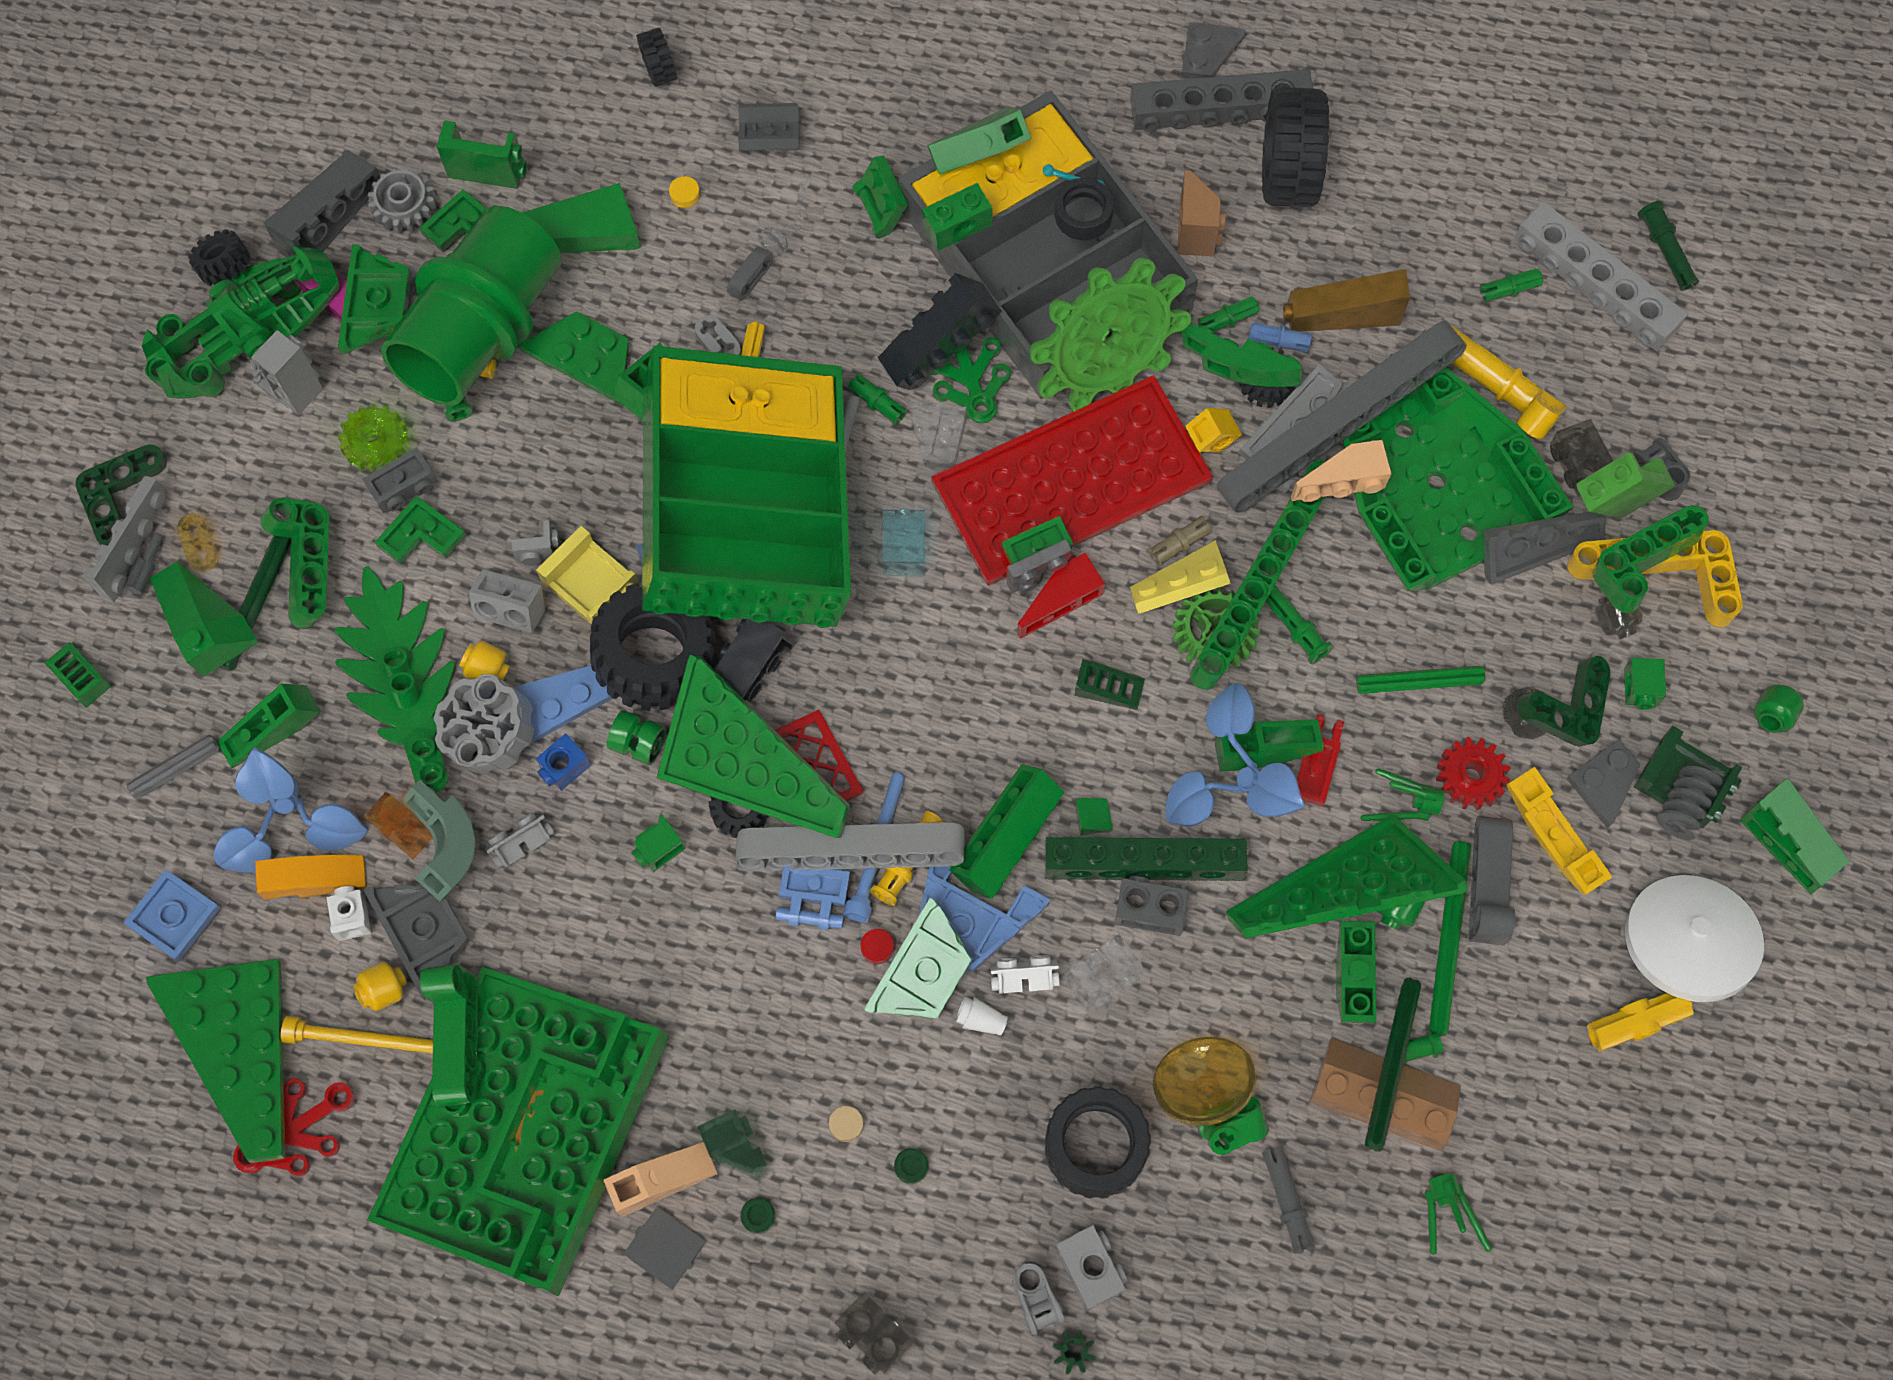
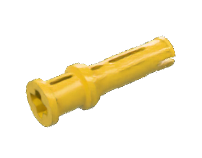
M925 811L919 823H943V820L933 812ZM914 867L885 868L886 871L878 884L871 887V894L887 905L895 906L898 902L896 897L903 886L912 880L913 873L911 871ZM894 880V883L892 884L890 889H888V886L890 885L891 881Z

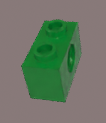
M978 183L922 209L924 229L937 251L993 226L992 206Z

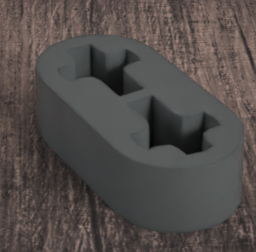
M756 247L732 276L727 292L740 301L746 299L770 268L773 255L761 247Z

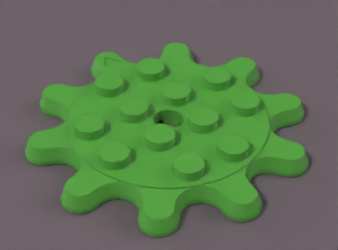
M1144 257L1136 259L1129 271L1119 279H1112L1111 273L1105 268H1093L1088 274V288L1085 293L1080 294L1075 301L1069 302L1056 299L1049 305L1050 319L1057 323V327L1053 334L1043 340L1034 342L1029 349L1030 358L1035 364H1052L1049 371L1038 381L1039 394L1043 398H1050L1062 389L1071 388L1069 404L1070 408L1076 411L1089 405L1094 396L1101 391L1109 390L1113 394L1133 385L1134 377L1144 369H1151L1156 372L1165 369L1171 362V355L1163 350L1165 339L1170 334L1184 330L1191 321V315L1187 311L1182 309L1170 310L1172 300L1185 287L1186 282L1184 278L1172 273L1156 283H1151L1155 264L1152 260ZM1109 329H1111V336L1109 338H1106V336L1110 333Z

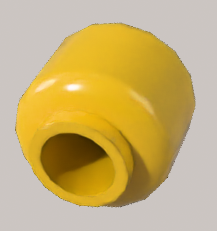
M483 640L478 641L475 645L470 643L459 664L463 668V676L469 680L478 678L482 674L494 675L504 680L510 668L509 665L505 664L506 652Z
M382 961L360 971L356 977V983L352 986L360 1005L364 1009L369 1007L372 1011L378 1012L399 1002L403 997L402 987L407 985L399 967L393 969L390 964Z

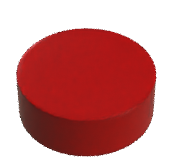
M872 929L865 933L861 939V953L868 962L882 964L892 957L894 942L891 935L885 930Z

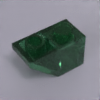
M734 1109L697 1126L713 1163L757 1180L765 1177L761 1168L768 1165L760 1147L753 1149L748 1137L754 1133L746 1115L739 1118Z

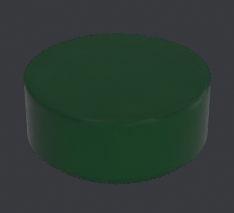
M908 1148L897 1155L894 1162V1170L896 1176L902 1182L917 1184L928 1173V1159L920 1150Z
M753 1198L743 1205L740 1219L746 1230L754 1234H762L772 1228L775 1223L776 1213L768 1200Z

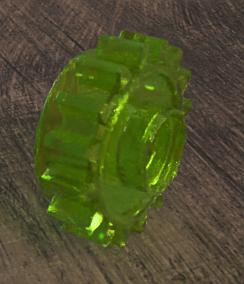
M372 404L369 408L361 406L359 411L354 414L349 413L347 422L340 425L343 433L338 434V439L341 443L339 448L350 465L356 463L360 471L369 466L373 473L377 470V466L381 465L383 467L389 461L396 460L398 453L406 454L407 452L403 444L409 443V437L405 433L408 429L404 421H401L397 412L391 414L388 406H384L382 409L377 408L375 404ZM378 435L377 438L369 440L372 436Z

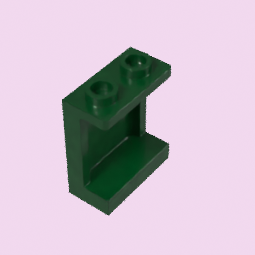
M1672 725L1662 737L1633 787L1663 805L1668 800V793L1674 788L1673 783L1679 778V771L1682 767L1688 765L1698 766L1716 773L1722 778L1723 783L1721 786H1713L1718 792L1715 797H1707L1711 800L1712 805L1710 808H1702L1706 812V817L1704 819H1696L1700 823L1701 828H1704L1710 821L1716 823L1726 809L1722 802L1727 794L1732 796L1742 780L1737 776L1742 767L1736 764L1733 768H1729L1680 739L1684 732Z

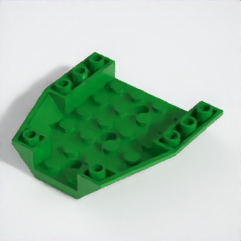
M1447 367L1342 441L1344 449L1355 443L1383 441L1391 471V476L1385 489L1371 494L1364 491L1355 492L1354 495L1358 513L1407 591L1429 590L1483 563V530L1561 517L1573 509V505L1524 430ZM1406 426L1411 430L1412 435L1407 438L1397 435L1395 428ZM1431 476L1440 477L1444 482V487L1435 489L1428 484L1427 479ZM1465 527L1472 528L1476 532L1477 538L1466 540L1461 536L1460 530Z

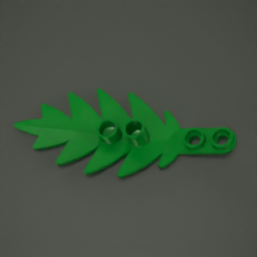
M366 566L363 568L362 574L363 597L344 598L349 610L366 628L336 627L334 630L336 635L348 646L372 661L336 659L335 663L348 676L373 691L380 693L348 692L346 696L350 702L367 715L392 727L379 728L377 730L378 735L391 743L403 745L415 784L421 780L437 793L446 787L448 774L441 751L435 741L437 725L433 719L437 705L444 700L451 684L455 663L450 661L428 679L427 677L442 648L445 630L444 628L438 629L415 647L426 620L428 603L426 601L421 602L400 618L404 594L403 583L398 581L387 590H384L378 577Z

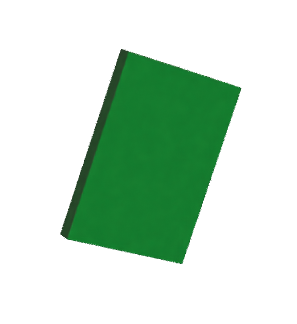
M482 966L476 979L478 986L476 1099L473 1103L438 1107L433 1099L431 1078L367 1220L559 1296L606 1187L604 1179L610 1177L669 1036L660 1028L630 1019L625 1014ZM544 1090L542 1095L535 1097V1103L530 1104L531 1110L527 1109L534 1092ZM524 1117L521 1142L518 1144L516 1142V1133Z

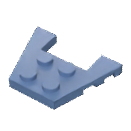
M951 866L929 867L920 913L930 897L937 900L973 958L968 968L971 972L979 968L1050 903L1049 898L1023 885L1010 910L1005 914L948 883L947 881L952 874L949 871Z

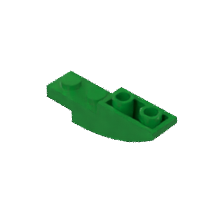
M1192 323L1181 331L1183 346L1201 355L1203 370L1219 377L1264 387L1300 386L1303 382L1302 365L1292 356H1283L1273 351L1270 346L1263 342L1257 343L1248 338L1244 345L1239 347L1235 341L1229 338L1223 339L1213 334L1207 327L1203 325L1196 326Z

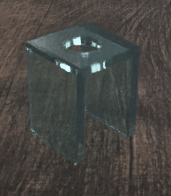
M883 509L882 562L884 576H924L925 510Z

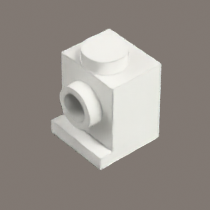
M344 886L335 889L334 896L326 897L331 922V934L338 941L372 934L366 897L360 889L355 890L353 886ZM351 906L348 913L341 914V908Z

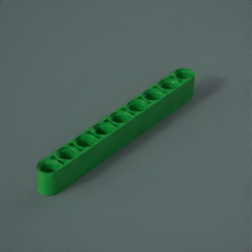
M1314 461L1309 466L1303 477L1308 475L1310 472L1318 468L1326 461ZM1320 497L1312 502H1305L1306 504L1302 502L1303 500L1292 501L1290 498L1193 665L1190 678L1195 686L1203 690H1209L1217 685L1325 497ZM1247 594L1252 595L1255 599L1250 598ZM1233 618L1238 619L1241 623L1236 622ZM1219 642L1224 643L1227 648L1222 647ZM1204 666L1212 669L1214 673L1207 671Z

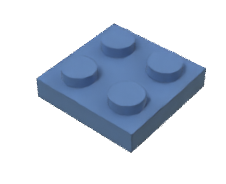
M165 869L123 923L179 962L221 908Z

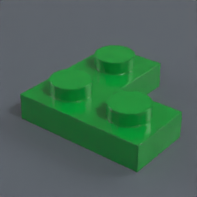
M462 189L419 229L424 237L443 252L464 232L468 233L486 208Z
M415 496L374 543L380 550L399 564H402L421 542L446 559L466 537L464 530Z

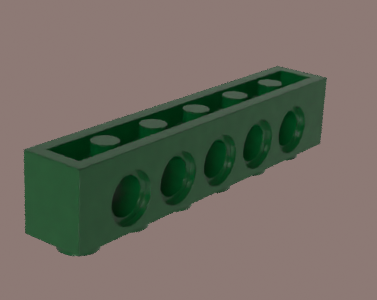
M1046 837L1045 880H1122V878L1129 879L1130 876H1139L1148 880L1244 881L1248 871L1247 838Z

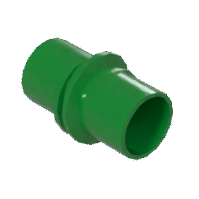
M498 205L486 208L452 253L448 254L446 258L436 257L428 260L420 267L415 278L418 298L386 338L380 349L383 360L390 371L406 387L427 400L446 406L460 404L492 359L503 360L511 358L517 349L518 342L525 341L533 329L531 315L528 310L562 263L560 250L553 238L541 225L517 210Z

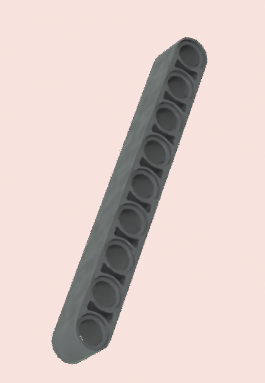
M1447 321L1435 324L1227 473L1218 482L1217 490L1236 513L1245 511L1459 358L1465 351L1467 344Z

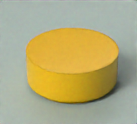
M678 177L669 186L670 199L677 207H692L700 198L699 186L691 177Z

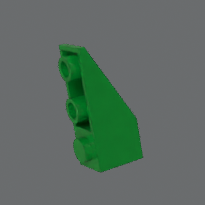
M1008 106L927 146L938 174H942L1004 152L1031 139L1021 110Z

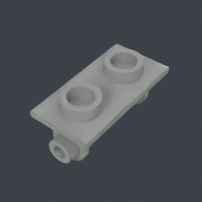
M531 812L516 822L519 827L507 834L503 830L488 840L490 846L485 848L487 853L495 851L496 855L491 859L498 869L502 866L507 868L525 856L519 847V844L525 842L529 850L533 851L551 840L550 836L554 834V831L548 822L541 825L539 821L545 818L542 813L535 816L534 812Z

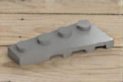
M1319 363L1238 453L1246 460L1335 397L1342 383ZM1294 476L1277 488L1286 493Z
M144 476L126 505V518L117 520L112 527L113 535L111 542L108 546L102 544L95 554L96 558L99 559L94 569L87 567L82 575L104 600L115 602L118 594L125 590L126 576L131 566H134L136 559L140 556L139 548L144 538H147L152 531V520L156 511L160 510L165 503L166 491L157 479Z

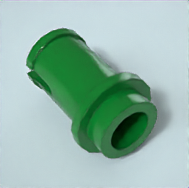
M1427 1031L1426 1036L1410 1039L1404 1063L1431 1055L1433 1058H1437L1439 1053H1443V1045L1439 1034H1432L1431 1031Z

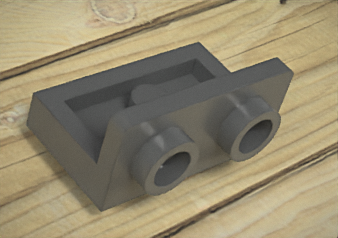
M797 103L740 104L738 106L739 150L755 152L763 149H778L781 151L799 149L800 125Z
M417 447L362 479L383 513L388 510L395 511L401 508L407 499L416 494L423 495L433 488V484L438 482L435 473L429 467Z

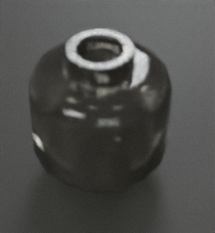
M1606 596L1598 599L1599 605L1595 608L1594 612L1605 635L1613 636L1617 634L1620 640L1638 632L1635 626L1643 621V614L1640 608L1635 612L1623 613L1617 610Z

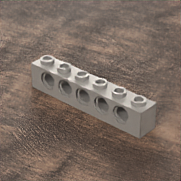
M1544 201L1520 224L1514 240L1518 242L1522 250L1535 255L1541 260L1546 269L1555 271L1563 277L1569 287L1582 292L1589 298L1592 305L1610 314L1619 326L1629 329L1638 337V340L1643 345L1652 347L1658 352L1682 326L1688 313ZM1546 239H1550L1555 243H1550ZM1570 258H1575V259H1577L1579 262H1575V261L1571 260ZM1593 276H1597L1603 281L1597 280ZM1618 295L1624 296L1627 300L1621 299ZM1642 314L1648 315L1651 319L1645 318Z

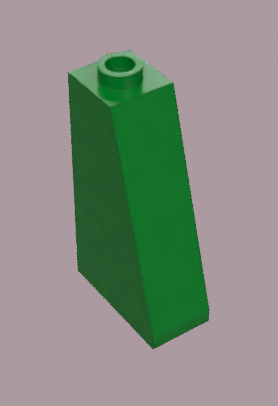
M620 183L521 212L542 226L553 238L560 253L636 250L641 248Z

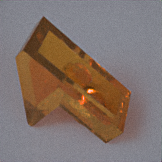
M386 791L363 816L377 829L379 834L411 859H414L432 839V834L428 828Z

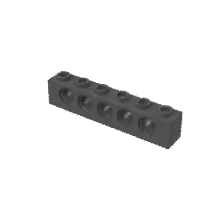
M1310 69L1132 83L1130 102L1134 130L1150 132L1158 128L1168 127L1183 129L1192 125L1211 127L1217 123L1232 122L1233 124H1242L1253 120L1266 122L1271 92L1278 87L1313 88Z

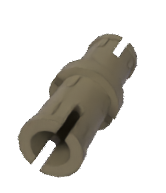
M1199 516L1180 530L1176 528L1171 531L1168 538L1149 548V555L1152 559L1156 557L1157 559L1154 562L1160 566L1179 552L1185 553L1190 549V545L1212 533L1209 523L1204 525L1203 523L1206 519L1203 516Z

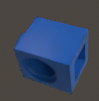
M566 733L535 758L541 768L537 771L539 776L549 787L555 783L561 791L591 766L585 753ZM558 760H569L568 765L564 769L556 770L553 768Z

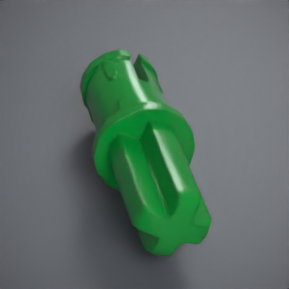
M1537 268L1515 275L1508 273L1505 278L1480 284V293L1485 294L1482 297L1485 303L1508 295L1516 297L1519 292L1541 286L1543 284V276Z
M1253 296L1230 306L1224 304L1221 310L1198 318V325L1207 327L1212 333L1227 326L1232 328L1235 327L1236 322L1257 314L1259 306Z

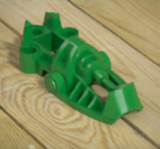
M293 247L296 252L295 255L265 266L238 283L231 280H223L215 284L209 291L210 298L205 301L207 309L187 323L175 314L162 316L156 324L157 334L155 335L147 329L143 338L142 349L147 359L145 365L146 375L162 388L168 398L183 399L203 395L207 397L218 395L225 385L223 376L231 371L230 361L243 352L251 360V357L276 330L286 337L289 335L296 337L329 304L339 290V281L327 255L317 248ZM294 279H299L300 282L314 279L318 283V287L276 307L271 299L272 295L283 290V285ZM201 334L202 336L198 338V342L205 349V352L182 367L177 358L192 349L195 337Z

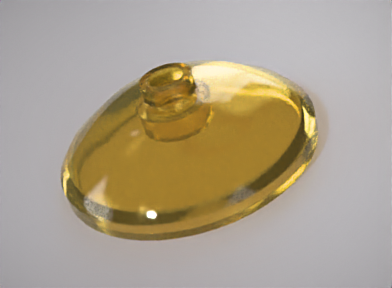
M1218 1037L1196 1038L1174 1047L1159 1062L1153 1077V1090L1160 1108L1172 1119L1195 1126L1220 1123L1236 1115L1249 1102L1256 1086V1072L1248 1053L1236 1043Z

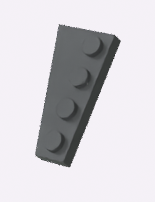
M1584 512L1483 530L1485 578L1492 585L1570 555L1582 542L1605 540V516Z

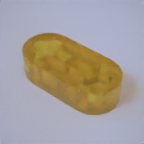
M192 513L183 516L178 521L177 532L186 559L196 571L208 572L218 562V553L210 529L205 520L198 514ZM192 524L197 526L196 533L198 538L195 539L189 533L190 525ZM202 547L206 553L205 561L203 562L198 560L199 552L197 548Z

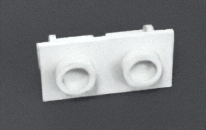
M1048 955L1030 957V962H1017L1016 958L998 959L997 964L990 965L991 974H997V977L991 978L992 991H999V994L1023 992L1022 979H1028L1029 991L1053 990V986H1059L1058 972L1052 973V969H1059L1057 960H1051Z

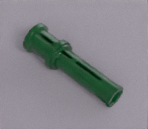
M1663 201L1652 202L1643 207L1637 215L1640 220H1644L1650 231V240L1659 245L1680 286V290L1685 291L1693 288L1691 283L1696 286L1699 283V279L1696 277L1674 235L1676 233V226L1667 218L1663 210L1665 207Z

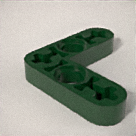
M152 444L141 446L81 472L76 478L77 492L100 545L108 546L110 543L108 540L110 535L105 526L110 525L112 528L117 520L122 519L112 494L141 482L144 476H156L166 468L167 458L158 446ZM150 455L155 457L154 464L152 465L147 463V457ZM136 461L138 463L137 466L140 468V471H137L132 462ZM122 466L129 467V474L125 478H114L116 469ZM106 474L111 483L107 484L102 475ZM91 480L96 482L94 484L95 489L93 490L88 489V482ZM104 504L110 506V512L107 516L103 518L95 517L94 513L97 507Z
M1601 656L1583 659L1579 662L1570 706L1539 691L1522 695L1517 704L1521 719L1574 746L1581 747L1594 744L1600 735L1610 679L1609 664ZM1586 693L1591 697L1592 700L1591 709H1589L1585 704ZM1556 711L1561 714L1563 719L1561 728L1555 722Z

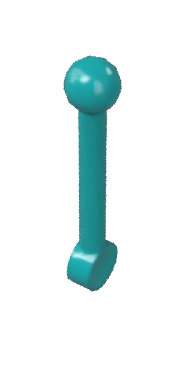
M1050 164L1045 165L1042 169L1045 176L1054 175L1070 181L1081 178L1056 170Z

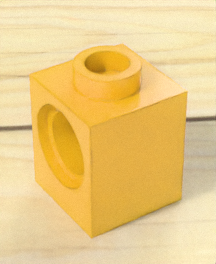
M1206 408L1185 425L1199 452L1220 453L1242 436L1228 409Z

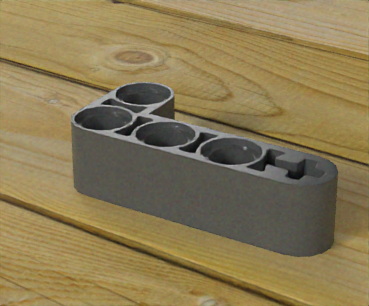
M1477 816L1474 828L1469 942L1504 946L1513 935L1515 909L1509 907L1513 839L1512 820Z

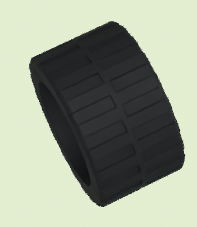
M1102 1086L1079 1089L1078 1092L1065 1097L1064 1101L1054 1109L1053 1115L1049 1119L1044 1150L1045 1157L1049 1163L1048 1167L1051 1173L1056 1176L1057 1181L1076 1195L1079 1194L1084 1196V1198L1103 1199L1114 1194L1118 1195L1136 1181L1145 1166L1151 1144L1149 1124L1143 1115L1142 1109L1128 1095H1124L1113 1088H1102ZM1100 1111L1116 1117L1128 1132L1130 1140L1128 1156L1124 1163L1111 1173L1092 1175L1083 1172L1070 1161L1066 1153L1064 1139L1067 1128L1075 1118L1086 1112Z

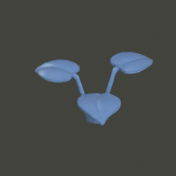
M1235 683L1227 687L1212 701L1206 714V723L1210 732L1217 737L1228 735L1230 743L1247 764V767L1241 769L1237 775L1238 784L1232 785L1215 782L1206 784L1205 776L1200 772H1190L1181 776L1173 784L1167 796L1165 810L1166 819L1169 824L1194 826L1206 820L1214 807V795L1210 791L1212 789L1230 790L1237 793L1244 791L1248 793L1247 804L1249 808L1261 816L1286 815L1305 807L1299 791L1297 778L1291 768L1282 763H1273L1259 770L1257 769V764L1250 759L1237 742L1235 734L1247 733L1251 729L1255 718L1253 700L1243 685Z
M253 748L247 760L238 771L235 782L236 790L241 797L252 803L261 804L269 800L271 803L269 804V810L260 831L256 835L245 826L234 827L226 831L217 841L214 850V860L223 869L243 873L256 872L255 861L271 859V846L261 839L264 837L275 811L286 814L298 808L303 822L310 825L306 830V840L313 846L327 851L339 850L353 845L366 835L368 827L351 810L337 804L322 805L313 811L312 818L308 817L304 808V800L298 798V781L276 759L257 748Z

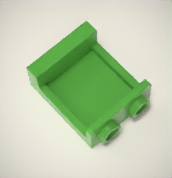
M1629 452L1581 480L1576 485L1589 512L1618 518L1627 516L1676 487L1661 458H1655L1640 467L1634 454Z

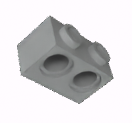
M482 569L469 590L473 617L533 633L545 612L542 585Z

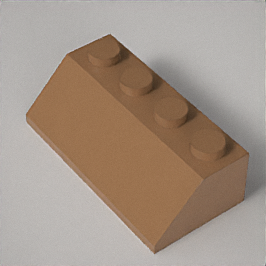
M1330 1038L1309 1102L1369 1124L1384 1057ZM1403 1065L1388 1132L1440 1151L1447 1145L1458 1110L1461 1086Z

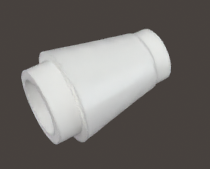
M964 997L955 1022L962 1024L963 1029L1001 1036L1008 1017L976 997L972 999Z

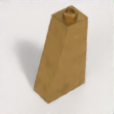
M1396 270L1290 291L1288 303H1283L1284 322L1289 321L1290 330L1299 332L1400 326L1410 299L1407 270Z

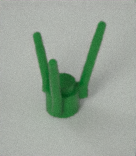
M1380 768L1375 770L1377 775L1392 780L1389 783L1390 787L1413 794L1412 807L1417 808V812L1368 814L1361 816L1362 821H1382L1392 814L1399 820L1420 819L1428 821L1430 814L1439 816L1444 801L1443 790L1434 789L1433 786L1417 783Z
M1446 1174L1430 1179L1428 1182L1431 1190L1424 1192L1428 1203L1430 1253L1432 1255L1437 1253L1436 1202H1438L1440 1208L1451 1206L1460 1232L1465 1233L1466 1226L1458 1205L1460 1203L1485 1251L1490 1252L1491 1246L1464 1194L1462 1184L1457 1182L1456 1175Z

